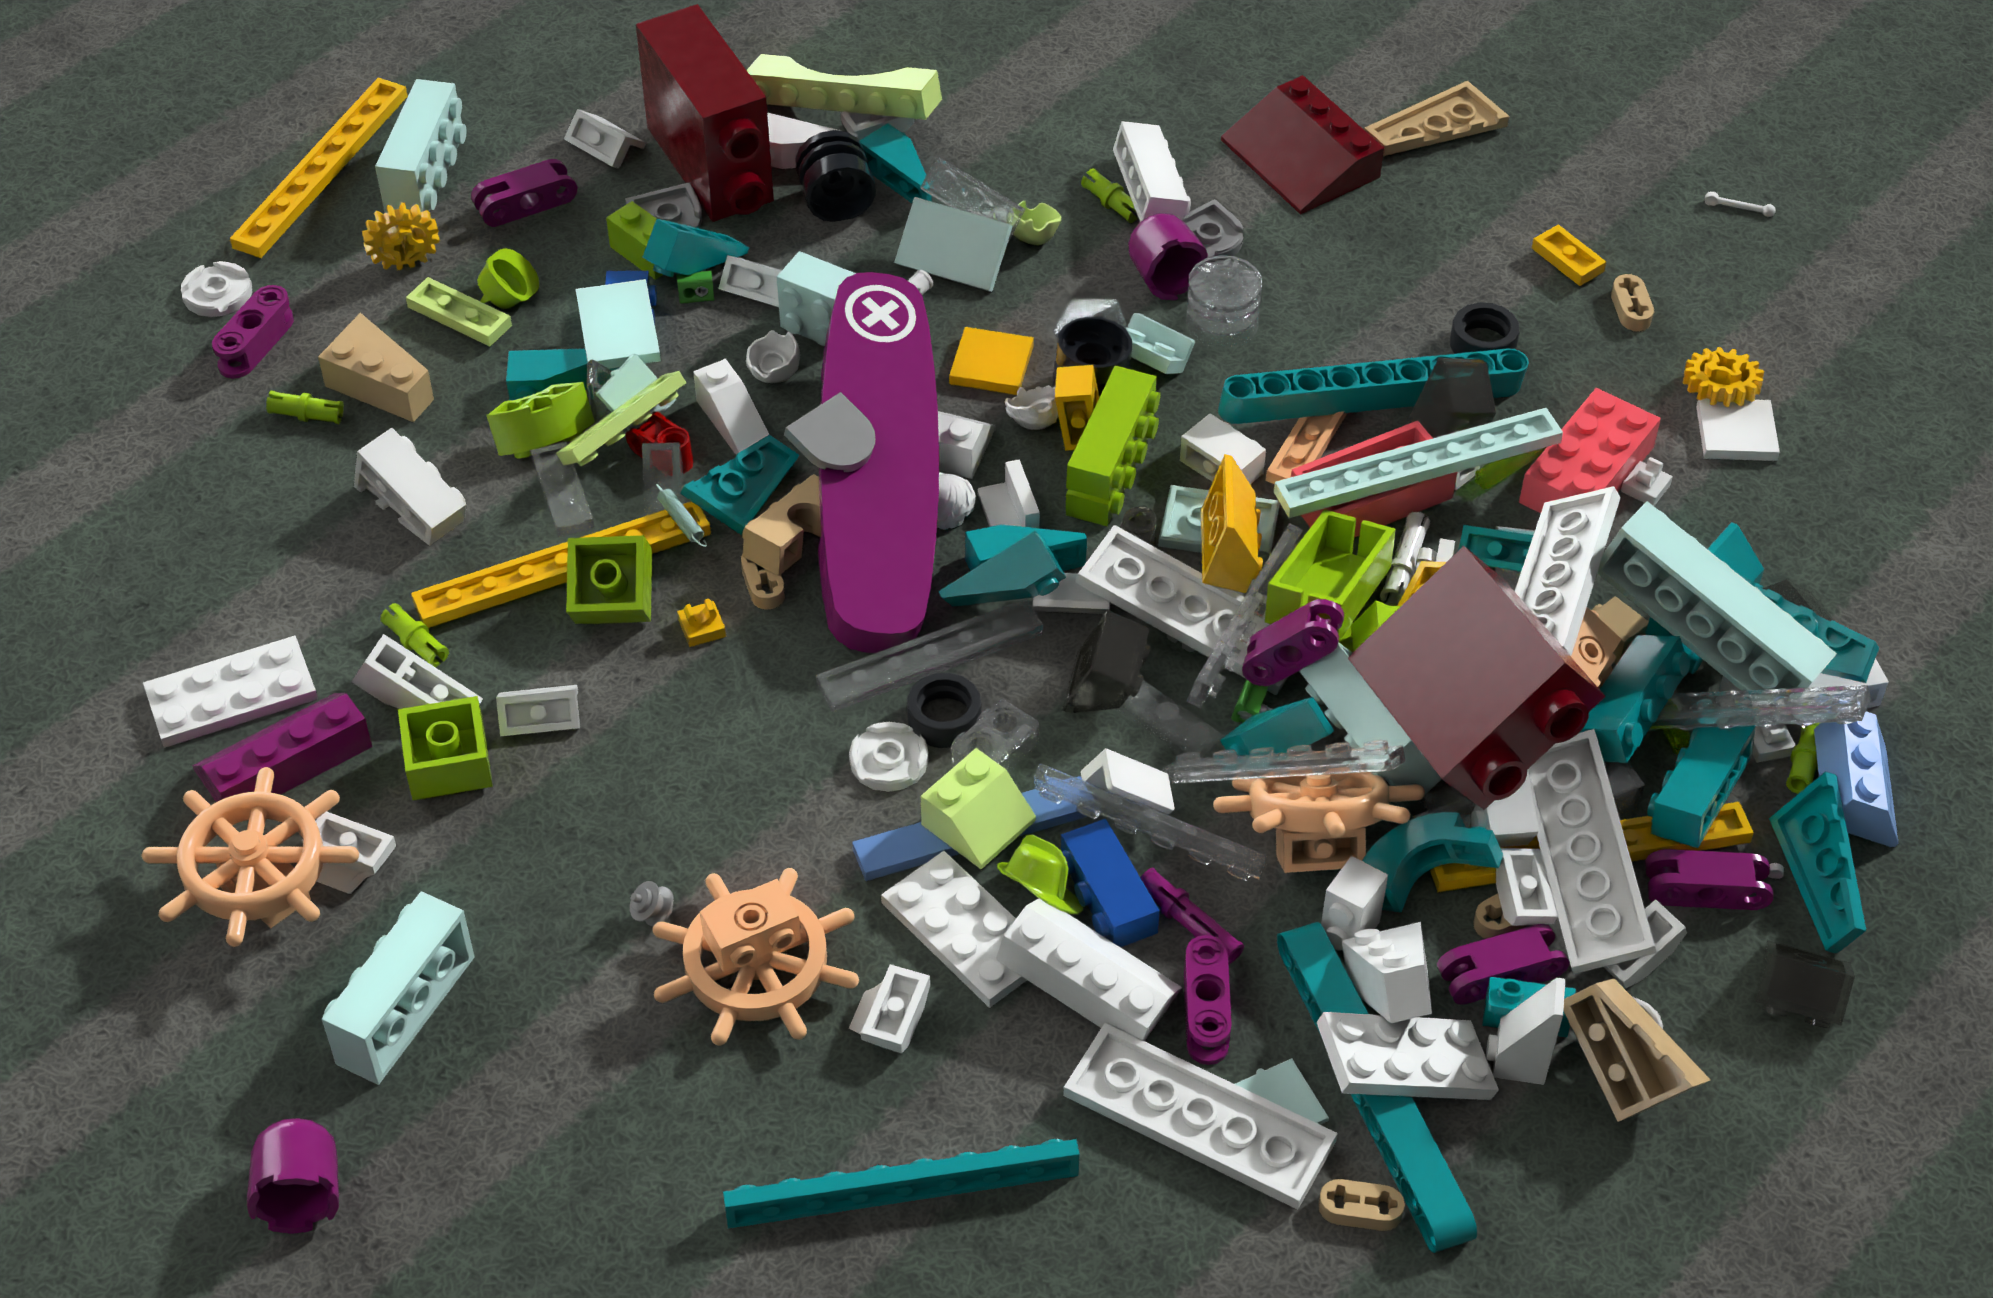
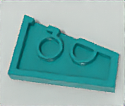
M768 435L739 452L734 459L724 465H718L709 470L707 475L699 480H693L684 485L680 494L742 535L747 523L756 517L795 464L799 454L771 435Z

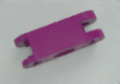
M548 159L478 183L471 192V200L476 209L479 210L483 221L488 226L497 227L571 202L577 194L578 186L575 180L567 175L568 171L563 162L558 159ZM560 186L566 187L564 192L557 193Z
M267 285L258 289L213 338L212 349L215 355L219 357L218 370L221 375L226 378L236 379L249 374L292 326L294 317L289 307L288 293L284 288L277 285ZM235 361L242 362V364H241L240 366H237V367H231V366H230V364H231L232 362H235Z
M1317 599L1253 634L1250 637L1247 655L1242 666L1243 676L1252 684L1270 686L1332 653L1337 648L1339 642L1337 630L1342 627L1344 621L1343 609L1334 601ZM1318 614H1328L1331 619H1323Z
M1664 849L1651 853L1645 860L1646 875L1650 879L1648 882L1649 899L1651 902L1656 899L1663 906L1760 910L1769 906L1773 901L1772 887L1762 881L1770 874L1769 861L1766 857L1759 854ZM1752 893H1756L1757 895L1755 897H1748V895H1751Z
M1538 924L1451 949L1439 958L1437 969L1444 980L1452 981L1449 986V992L1454 1002L1465 1005L1486 999L1490 977L1542 983L1562 975L1568 969L1570 961L1563 951H1549L1548 947L1554 942L1555 933L1550 925Z
M1202 935L1197 936L1188 943L1185 953L1183 976L1186 1047L1188 1054L1193 1060L1200 1064L1211 1065L1224 1060L1229 1050L1232 1026L1229 965L1226 945L1214 936ZM1205 998H1206V999H1211V1000H1213V1001H1204V1000H1202V999H1205ZM1201 1046L1215 1048L1212 1050H1205Z

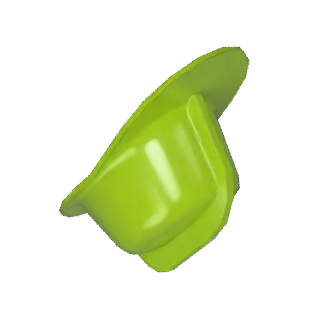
M507 248L498 250L486 260V265L477 279L478 286L484 294L480 302L485 304L490 301L501 309H509L520 302L528 300L539 289V277L530 262L521 254Z
M1027 835L1009 862L997 864V869L1002 874L1019 882L1047 904L1070 914H1079L1083 911V907L1077 897L1066 889L1069 870L1067 861L1062 851L1054 844L1035 835Z

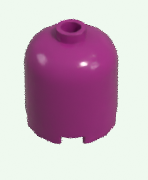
M1161 213L1147 217L1136 226L1128 242L1131 260L1151 293L1162 300H1177L1178 294L1185 293L1189 289L1195 292L1204 283L1210 271L1211 264L1208 262L1207 250L1185 222L1172 214Z
M295 1118L271 1124L257 1136L251 1152L247 1192L249 1217L255 1219L257 1216L267 1221L268 1230L288 1234L312 1231L313 1223L325 1217L328 1220H332L339 1208L338 1155L334 1137L322 1125L311 1120Z

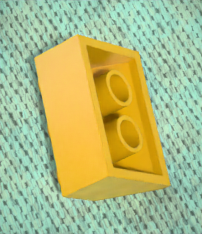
M1224 454L1201 508L1202 583L1246 593L1252 579L1257 580L1259 578L1263 565V559L1258 557L1262 535L1257 533L1261 511L1256 509L1255 491L1234 458L1227 454Z

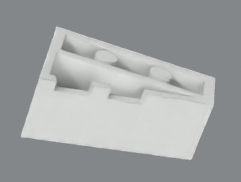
M390 428L357 451L354 487L360 492L368 489L379 498L375 501L376 505L383 510L390 506L401 515L398 521L429 546L464 522L466 502L463 495L455 487L450 488L442 480L438 469L431 462H425L416 453L413 443L407 437H401L393 428Z
M1421 922L1384 931L1365 929L1356 932L1354 938L1341 940L1346 972L1359 997L1387 1021L1395 1023L1432 1014Z

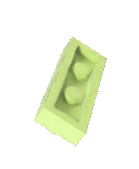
M429 277L406 296L408 308L487 346L494 344L512 326L510 315Z

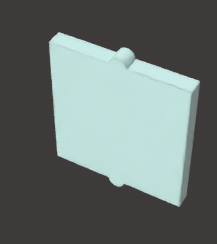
M634 353L619 369L611 371L612 377L600 388L596 395L613 412L658 378ZM676 398L661 407L657 404L650 412H659L663 415L676 401ZM648 419L637 426H633V424H630L628 427H626V429H637L645 422H647Z
M1292 1058L1267 1070L1260 1068L1256 1071V1075L1235 1083V1085L1321 1125L1329 1121L1328 1115Z

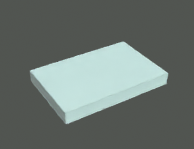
M914 197L894 263L919 271L923 270L928 274L992 292L1013 226Z
M646 279L575 289L589 371L621 367L634 353L644 363L661 361Z
M1170 485L1158 546L1202 553L1201 508L1209 490ZM1256 497V509L1261 511L1257 533L1262 535L1258 557H1261L1263 562L1269 563L1280 502L1278 500Z

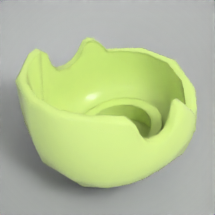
M1022 201L1015 207L1008 209L1006 223L1013 226L1011 233L1017 239L1028 244L1041 245L1050 241L1054 236L1062 217L1056 209L1045 203H1039L1034 209H1028L1026 202Z

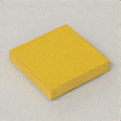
M965 327L949 374V384L1017 395L1018 389L1022 386L1034 347V337Z

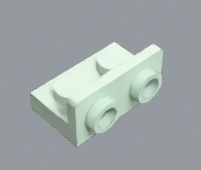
M1134 313L1128 328H1126L1132 338L1131 357L1165 374L1182 373L1195 341L1140 313Z

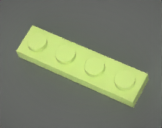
M680 371L660 376L559 450L556 454L562 464L578 463L580 466L587 464L599 455L596 450L603 444L609 446L625 436L623 430L630 424L637 426L652 416L650 410L657 404L661 407L677 398L676 390L686 384Z

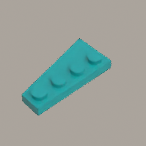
M1741 576L1837 653L1823 669L1822 674L1862 683L1867 682L1879 650L1876 641L1833 620L1828 621L1816 615L1813 610L1785 600L1782 595L1770 589L1765 590L1755 585L1753 581Z
M1825 771L1772 815L1769 820L1825 950L1839 953L1866 932V926L1837 775Z

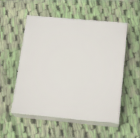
M1708 398L1698 400L1696 408L1704 459L1778 460L1780 451L1771 400H1754L1751 402L1745 399L1744 406L1731 402L1729 407H1725L1723 402H1717L1714 406L1710 405V399Z

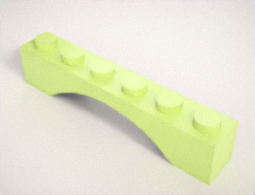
M761 54L747 69V72L766 96L767 104L926 120L942 100L937 70L907 67L873 75H832L807 69L796 63L791 57Z

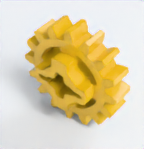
M401 202L399 209L395 210L391 205H387L386 213L382 214L379 211H375L376 220H367L365 222L367 230L362 231L366 254L371 255L374 264L382 261L383 268L386 270L392 264L396 265L398 271L402 270L405 264H408L410 268L415 267V261L417 260L426 263V253L435 254L434 244L440 243L439 230L435 219L431 218L428 210L420 212L419 205L417 204L412 206L411 209H406L405 202Z
M1717 347V350L1713 352L1705 348L1702 355L1694 352L1691 360L1687 359L1683 384L1688 385L1687 391L1689 393L1698 392V400L1710 399V405L1714 406L1717 402H1723L1725 407H1729L1731 402H1735L1739 406H1744L1745 399L1753 402L1755 396L1760 395L1764 370L1758 369V361L1749 362L1750 355H1736V349L1726 353L1721 347Z

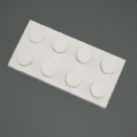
M296 636L143 682L164 748L318 699Z
M942 851L881 894L882 904L989 1008L1027 981V979L996 960L1003 935L1016 918L945 851Z
M1323 1012L1316 1022L1342 1093L1491 1100L1499 1090L1471 1020L1415 1017L1390 1023L1381 1015Z

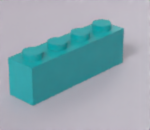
M1637 635L1601 686L1600 691L1606 697L1589 712L1588 721L1579 733L1592 729L1595 730L1604 762H1628L1636 748L1640 746L1642 739L1652 724L1657 720L1658 715L1668 700L1673 696L1683 677L1687 675L1690 668L1689 655L1684 651L1680 636Z
M1709 712L1703 724L1694 727L1689 747L1681 748L1674 771H1667L1660 794L1654 793L1650 799L1647 815L1653 817L1651 834L1695 848L1700 846L1752 757L1756 725Z

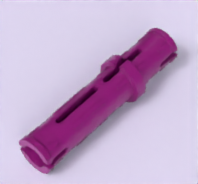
M1150 868L1142 874L1141 880L1154 902L1161 907V913L1166 918L1171 919L1173 917L1195 937L1209 935L1220 939L1226 945L1228 951V965L1241 955L1245 947L1244 944L1235 939L1213 918L1189 899L1188 892L1183 888H1175L1154 868Z

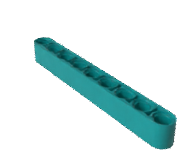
M1498 349L1234 375L1227 378L1224 382L1218 414L1226 422L1243 424L1332 415L1343 411L1344 413L1508 397L1519 392L1529 361L1527 356L1519 350Z
M1319 922L1277 934L1279 954L1318 1031L1319 1028L1316 1022L1323 1012L1368 1014L1326 931ZM1351 1094L1429 1250L1432 1253H1436L1475 1240L1477 1238V1226L1472 1211L1411 1096Z

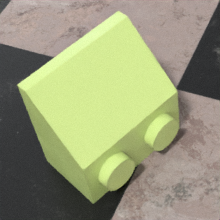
M977 748L921 795V825L980 869L984 868L1036 821V815L1007 770Z

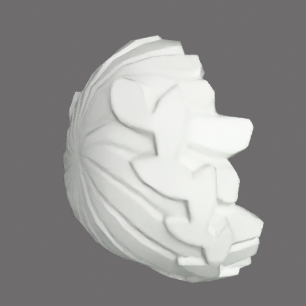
M1048 385L1042 388L1039 386L1027 392L1023 387H1020L1017 391V397L1005 399V409L1009 417L1027 429H1045L1055 423L1058 418L1055 387L1052 388Z
M939 473L937 528L946 530L960 526L964 521V517L973 512L976 495L967 479L965 480L954 474Z

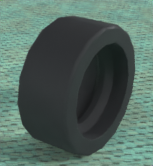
M1484 302L1469 304L1460 309L1453 319L1450 347L1454 354L1516 349L1520 333L1519 322L1512 312L1497 304ZM1474 328H1488L1498 332L1504 338L1494 342H1484L1472 338L1466 331Z
M934 673L926 676L912 686L907 697L908 726L912 727L913 732L919 737L921 734L929 746L951 748L964 744L977 734L981 724L980 693L974 683L961 675ZM937 698H951L966 705L967 713L953 721L939 722L923 715L921 708L926 703Z

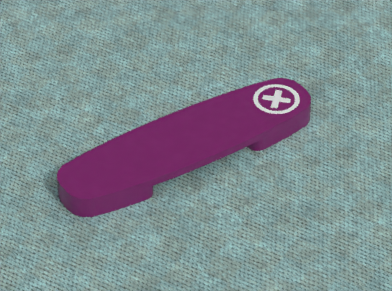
M864 272L846 277L838 286L826 334L821 369L822 392L820 405L841 392L870 421L875 431L876 440L868 462L855 471L843 472V470L827 467L825 470L819 468L822 536L818 547L825 613L828 628L833 636L849 649L866 653L890 654L898 653L909 647L918 637L925 618L931 589L939 501L938 404L930 329L922 294L915 285L904 278L890 274Z

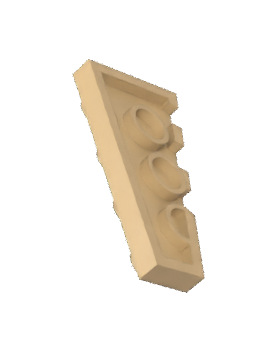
M1465 81L1365 127L1364 130L1384 147L1383 156L1507 127L1509 115L1469 81Z

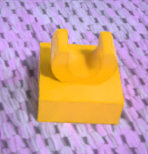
M709 598L705 599L704 604L693 607L687 604L683 610L677 611L678 621L689 647L726 637L725 626L714 601H711Z

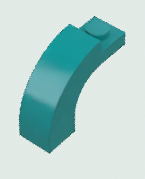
M1442 812L1420 816L1395 827L1371 847L1362 861L1388 874L1382 910L1402 912L1411 887L1420 876L1430 869L1449 863L1499 868L1503 852L1493 830H1487L1479 826L1467 828L1459 813Z

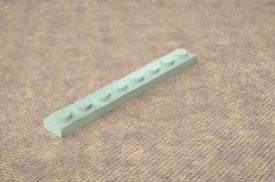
M1542 408L1276 481L1274 484V494L1288 518L1559 444L1562 441L1563 431L1548 409Z

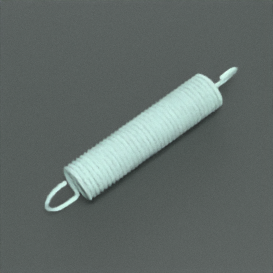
M656 484L660 490L657 499L691 542H697L699 545L706 547L707 543L705 540H703L705 545L698 542L703 538L704 531L671 489L663 490Z

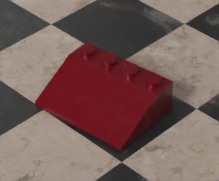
M1303 75L1277 86L1221 136V141L1300 215L1368 184L1381 176L1384 147Z

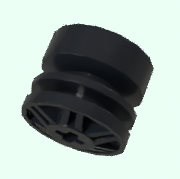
M831 130L820 132L810 137L800 146L795 157L796 171L799 181L803 186V194L807 206L814 216L829 222L848 220L863 214L871 206L876 196V185L871 169L868 166L864 148L857 137L849 132Z
M1094 316L1076 318L1065 324L1058 334L1052 388L1056 387L1057 367L1093 365L1100 398L1114 366L1127 369L1130 367L1132 338L1127 330L1115 321Z

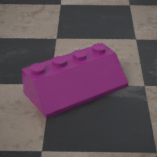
M334 693L192 766L214 800L218 802L233 795L254 792L257 774L261 768L268 767L273 770L274 780L271 793L281 795L373 746L365 717L347 693Z

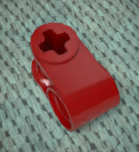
M651 413L652 416L648 418L647 422L637 429L631 428L626 432L625 438L632 451L640 457L646 458L666 473L681 475L693 467L694 462L689 433L669 421L661 413Z

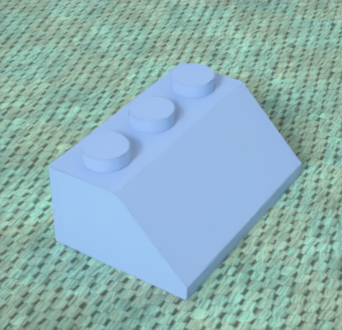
M1841 703L1814 729L1819 776L1825 771L1837 775L1848 833L1889 847H1896L1898 845L1887 751L1875 714Z

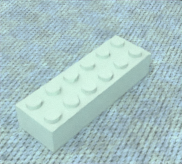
M1648 501L1623 525L1603 553L1597 574L1672 635L1680 636L1683 644L1778 721L1837 654L1820 638L1813 635L1793 619L1789 613L1783 611L1763 595L1758 588L1752 586L1732 570L1728 564L1717 558L1694 537L1686 533Z

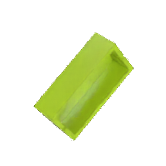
M1114 366L1067 464L1066 489L1068 491L1066 493V516L1108 527L1113 514H1120L1125 497L1124 489L1132 488L1136 476L1135 465L1136 463H1143L1148 447L1146 441L1148 438L1154 439L1158 429L1159 418L1154 417L1160 402V392H1156L1157 376Z
M1324 509L1268 583L1264 623L1272 624L1311 601L1327 599L1340 605L1344 611L1345 617L1342 627L1337 630L1340 641L1391 568L1396 529L1363 520L1360 527L1358 553L1354 555L1352 552L1356 518ZM1318 614L1323 619H1331L1328 614Z

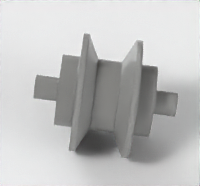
M652 881L640 884L630 897V913L632 918L637 921H645L652 927L657 922H665L672 913L674 900L671 890L663 886L658 887Z

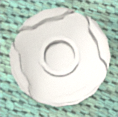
M223 261L213 262L214 266L205 268L202 265L195 268L186 275L181 284L182 299L188 310L197 315L207 317L225 316L238 311L252 295V283L244 268L235 263Z
M889 721L873 724L867 727L866 732L861 734L859 738L857 735L850 747L849 761L852 773L860 783L873 790L890 792L903 790L917 783L926 772L929 755L926 740L921 734L919 737L913 732V728L906 724Z

